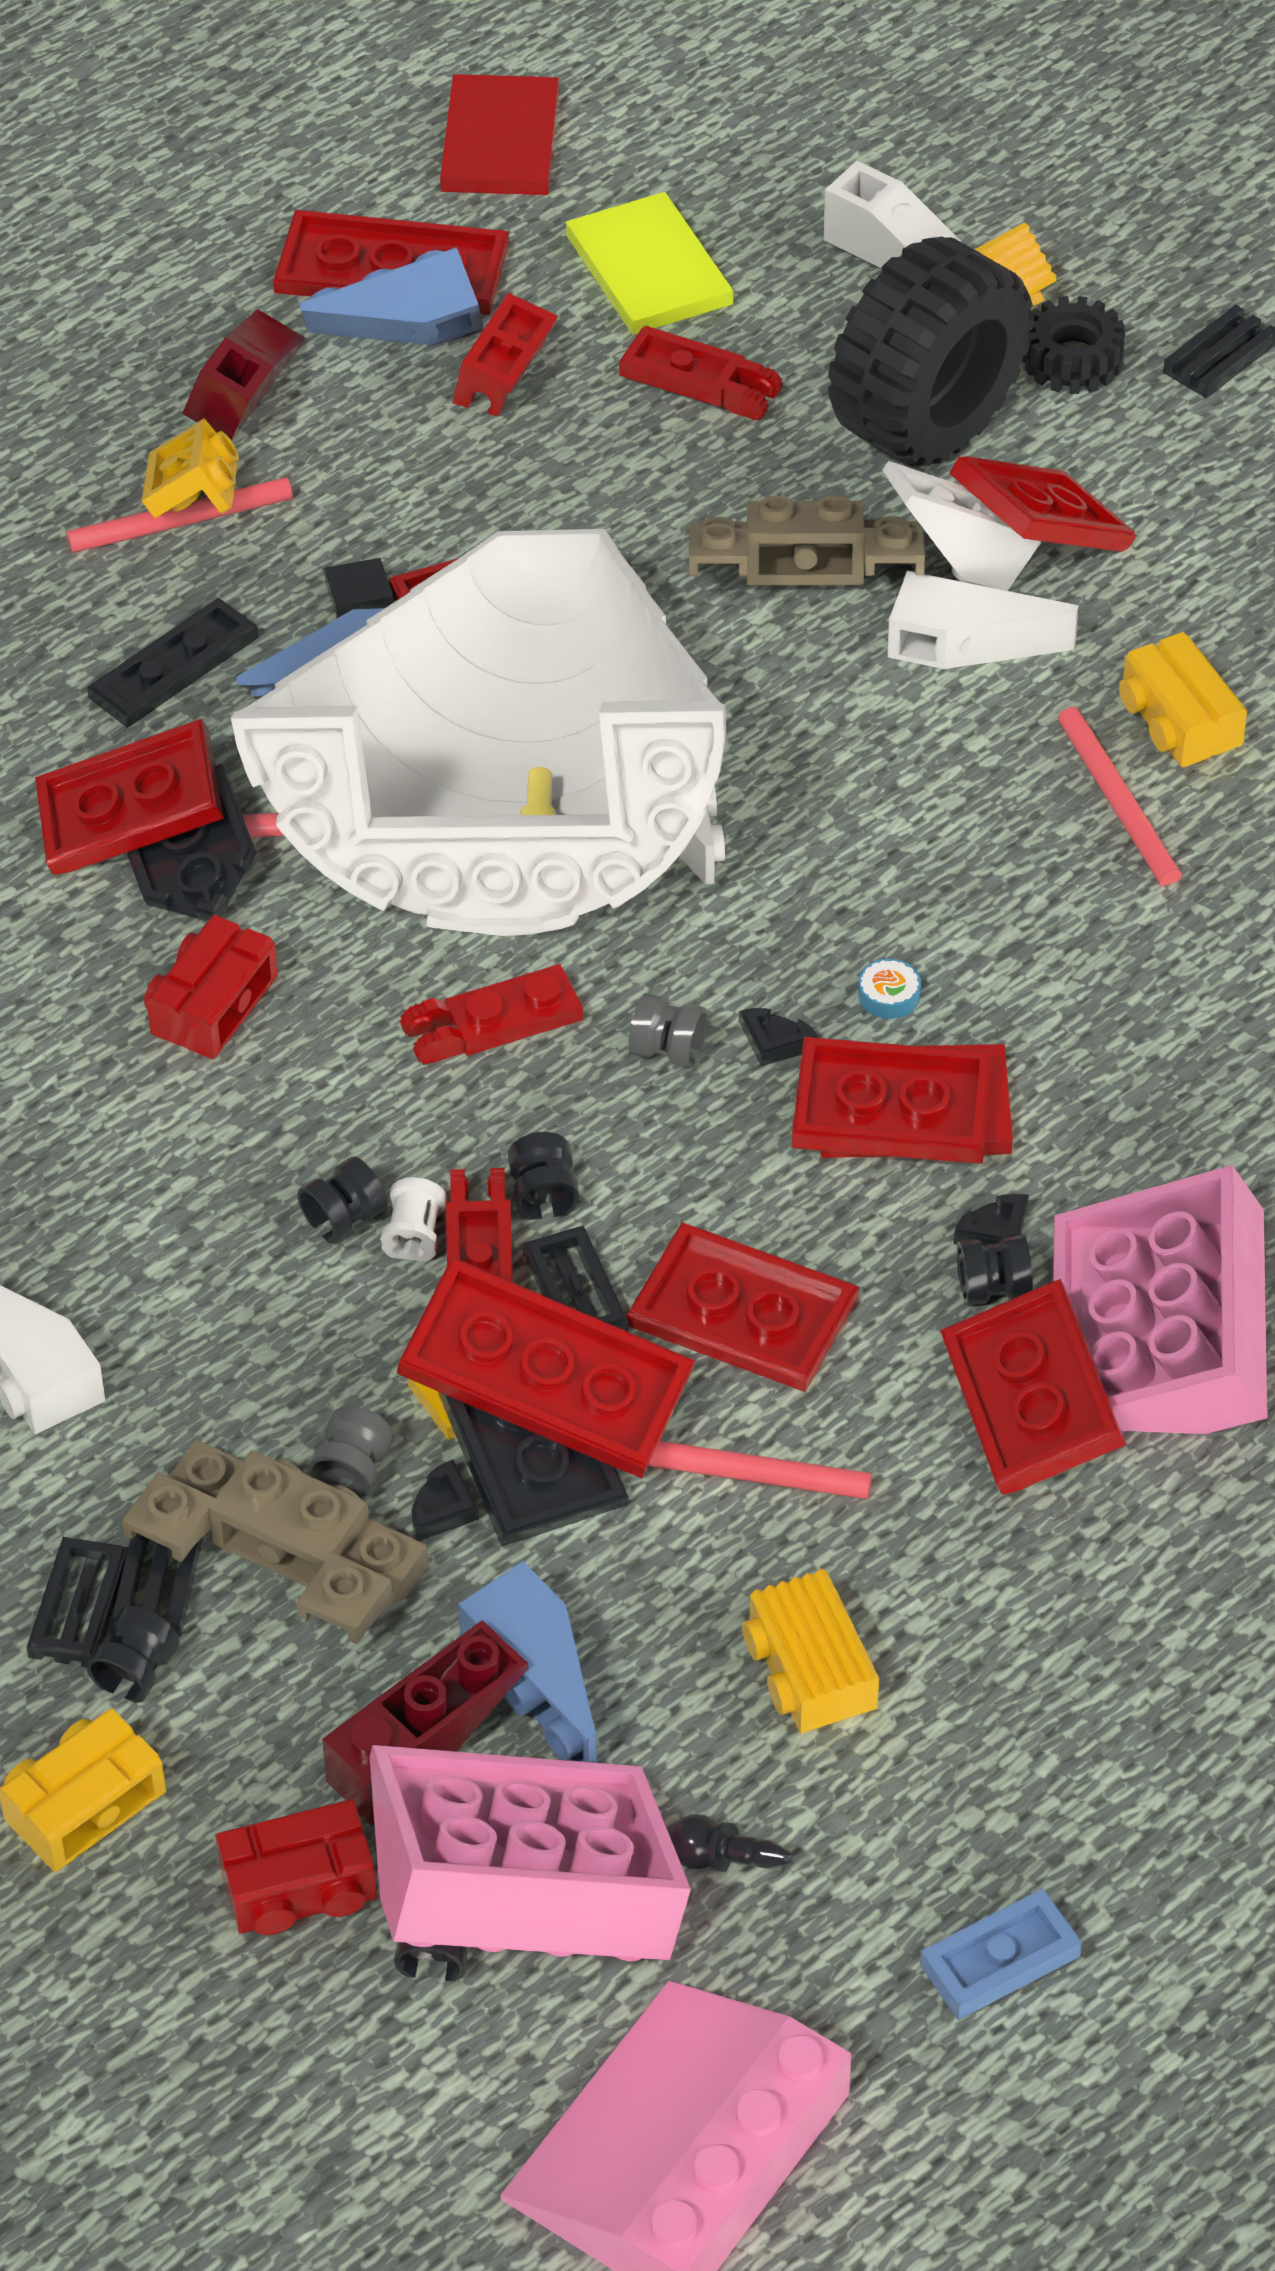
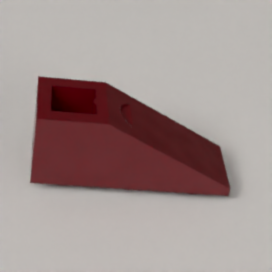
M257 309L223 339L200 370L182 414L195 422L205 418L216 433L222 431L232 441L300 347L305 337Z
M481 1620L322 1739L326 1782L344 1800L354 1799L358 1813L372 1826L375 1824L370 1769L372 1746L457 1752L528 1670V1662Z

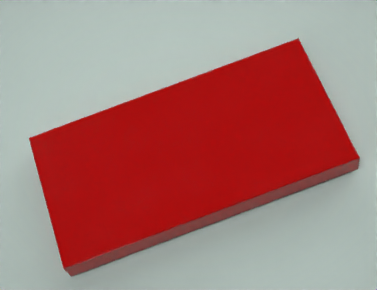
M295 210L274 276V293L312 297L316 292L326 288L335 287L340 289L360 282L373 271L380 269L394 270L414 263L419 256L434 250L445 252L457 247L477 299L480 313L490 315L509 246V231Z
M451 1257L398 1363L396 1374L642 1479L692 1373L695 1360Z

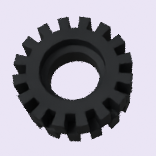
M1068 296L1058 297V306H1055L1050 300L1041 303V311L1036 308L1031 311L1034 319L1033 329L1028 332L1030 345L1027 356L1022 357L1027 374L1029 376L1035 374V382L1041 386L1047 381H1051L1050 390L1059 393L1062 385L1070 386V394H1079L1080 386H1086L1090 393L1098 390L1099 381L1105 386L1112 383L1113 375L1118 376L1121 371L1124 355L1125 325L1123 320L1118 321V313L1113 308L1105 312V303L1096 300L1093 306L1087 305L1088 297L1078 296L1077 303H1069ZM1077 341L1085 343L1089 347L1067 348L1058 343Z

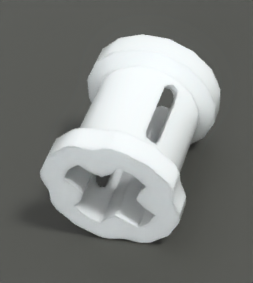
M418 1177L404 1178L392 1185L389 1202L393 1208L390 1224L382 1229L380 1239L382 1242L381 1248L389 1257L430 1261L436 1255L438 1245L434 1229L437 1217L445 1212L448 1198L445 1190L428 1179Z

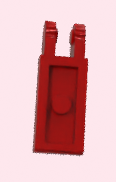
M646 325L641 328L619 361V376L718 407L724 405L731 413L759 421L768 411V400L765 397L774 399L784 384L781 381L783 378H780L779 373H776L775 369H770L769 366L766 368L762 364L744 359L743 355Z
M557 964L444 999V1001L431 998L422 1001L421 1004L415 1003V1005L409 1006L407 1010H404V1013L400 1015L401 1020L399 1022L405 1035L408 1034L409 1037H415L422 1034L420 1038H417V1042L414 1043L415 1047H413L419 1063L422 1062L425 1065L463 1053L469 1056L582 1021L583 1006L561 964Z
M490 1168L487 1184L488 1197L491 1200L466 1201L469 1198L468 1178L465 1176V1169H450L451 1202H446L447 1265L451 1257H454L513 1283L510 1200H506L505 1168Z

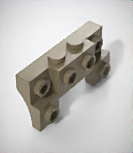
M769 496L760 501H747V522H734L725 517H710L702 522H689V576H698V564H739V576H747V585H864V563L866 576H874L875 563H911L916 575H924L923 528L920 527L918 521H907L904 518L895 516L883 517L877 521H864L863 501H850L842 496H827L818 501H792L783 496Z
M198 1440L194 1441L169 1476L157 1472L122 1519L124 1536L133 1539L138 1533L172 1549L173 1559L179 1562L184 1560L195 1544L211 1529L214 1545L307 1587L297 1601L298 1617L307 1621L311 1615H314L348 1631V1640L355 1644H358L370 1626L387 1608L407 1597L428 1567L427 1545L369 1519L367 1502L361 1500L350 1489L340 1485L330 1486L303 1474L297 1466L284 1459L273 1460L251 1450L242 1461Z

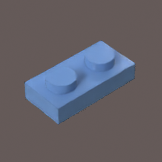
M1042 1888L921 1950L920 1966L957 2020H960L1079 1958L1082 1942Z

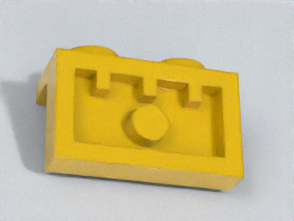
M204 418L149 452L142 502L154 518L159 517L170 509L178 512L187 508L200 496L201 490L204 491L221 514L232 508L239 455L230 438L222 431L216 433Z

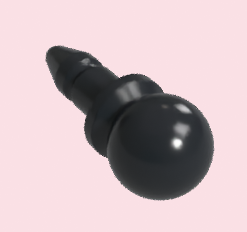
M692 1814L680 1819L670 1833L671 1841L681 1865L688 1868L702 1869L711 1866L715 1871L727 1872L730 1864L736 1863L748 1866L756 1865L759 1868L768 1869L788 1865L793 1860L792 1853L771 1840H758L754 1837L739 1835L735 1824L729 1822L718 1824L711 1817L702 1814Z

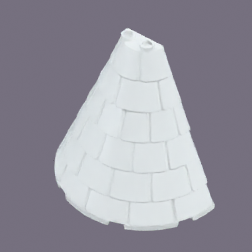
M605 529L497 531L465 555L412 588L410 593L366 620V626L274 684L275 689L244 709L234 712L231 717L237 749L252 786L261 785L274 809L279 813L276 819L278 829L298 852L322 874L352 895L384 911L391 903L413 913L426 914L427 927L499 936L531 935L563 929L575 925L579 915L596 910L607 904H610L614 909L645 890L678 858L701 825L706 812L705 808L719 777L726 738L725 704L720 703L707 687L706 675L667 627L666 615L648 594L646 585L625 560ZM544 767L552 772L551 806L556 810L557 815H520L522 807L527 805L528 772L532 768Z

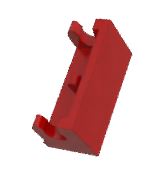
M507 293L462 361L452 404L468 408L476 396L475 392H480L490 399L491 405L488 408V414L498 416L505 406L508 393H512L536 354L544 346L547 337L557 323L558 315Z

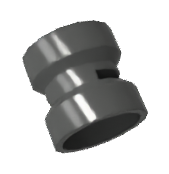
M644 993L638 1002L632 1019L629 1034L630 1054L647 1058L660 1054L668 1056L672 1064L693 1068L696 1059L690 1057V1049L700 1051L707 1027V1009L689 1003L680 1008L668 1005L664 997Z
M342 1406L337 1408L332 1414L325 1429L327 1442L318 1445L308 1464V1474L310 1477L330 1486L339 1485L341 1478L353 1480L349 1489L361 1499L370 1492L377 1477V1468L374 1464L383 1461L393 1443L394 1434L389 1424L374 1412L358 1406Z

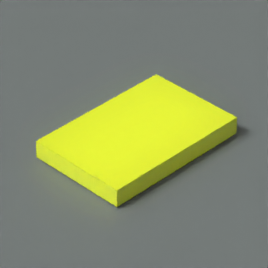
M666 192L566 221V236L632 335L638 334L645 325L658 328L733 304V289Z

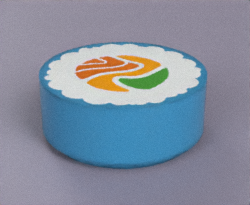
M880 959L870 963L862 970L859 976L858 998L862 1007L872 1015L887 1019L899 1018L911 1013L919 1004L921 992L920 975L907 962L898 959Z

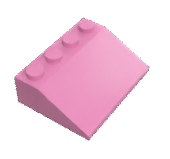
M1233 1165L1054 1215L1053 1281L1061 1278L1069 1294L1121 1431L1209 1434L1267 1418L1264 1209Z
M379 1745L372 1746L370 1769L379 1892L393 1942H407L417 1947H431L436 1944L477 1947L489 1952H499L505 1949L540 1951L561 1957L585 1954L614 1956L625 1961H637L642 1958L670 1960L691 1888L642 1766Z
M668 1981L501 2193L500 2198L613 2271H717L848 2097L850 2090L851 2053L790 2016Z

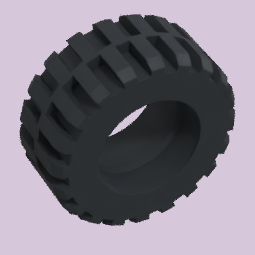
M943 236L922 239L921 242L906 246L902 249L901 256L891 257L881 267L882 272L876 279H870L862 290L864 295L857 306L853 305L845 319L848 323L843 334H838L834 346L836 351L835 360L830 362L828 377L832 383L828 387L829 399L840 424L846 427L848 431L901 463L916 467L931 466V464H939L949 460L952 452L960 453L969 446V440L974 435H980L989 425V418L995 410H1000L1007 399L1005 394L1011 383L1015 384L1021 372L1019 365L1022 357L1027 356L1030 345L1028 332L1033 329L1034 317L1030 310L1033 305L1022 279L1013 271L961 241Z

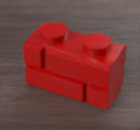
M217 915L211 917L198 934L191 932L186 935L178 949L176 963L166 976L157 974L147 987L144 1006L148 1011L150 1033L178 1046H183L195 1053L215 1059L278 976L276 948L271 937L247 927L245 930H242L239 924Z
M354 1799L215 1834L219 1867L239 1934L254 1930L262 1935L278 1934L289 1929L297 1919L324 1912L331 1917H343L361 1909L365 1902L377 1899L373 1860L365 1834L363 1833Z

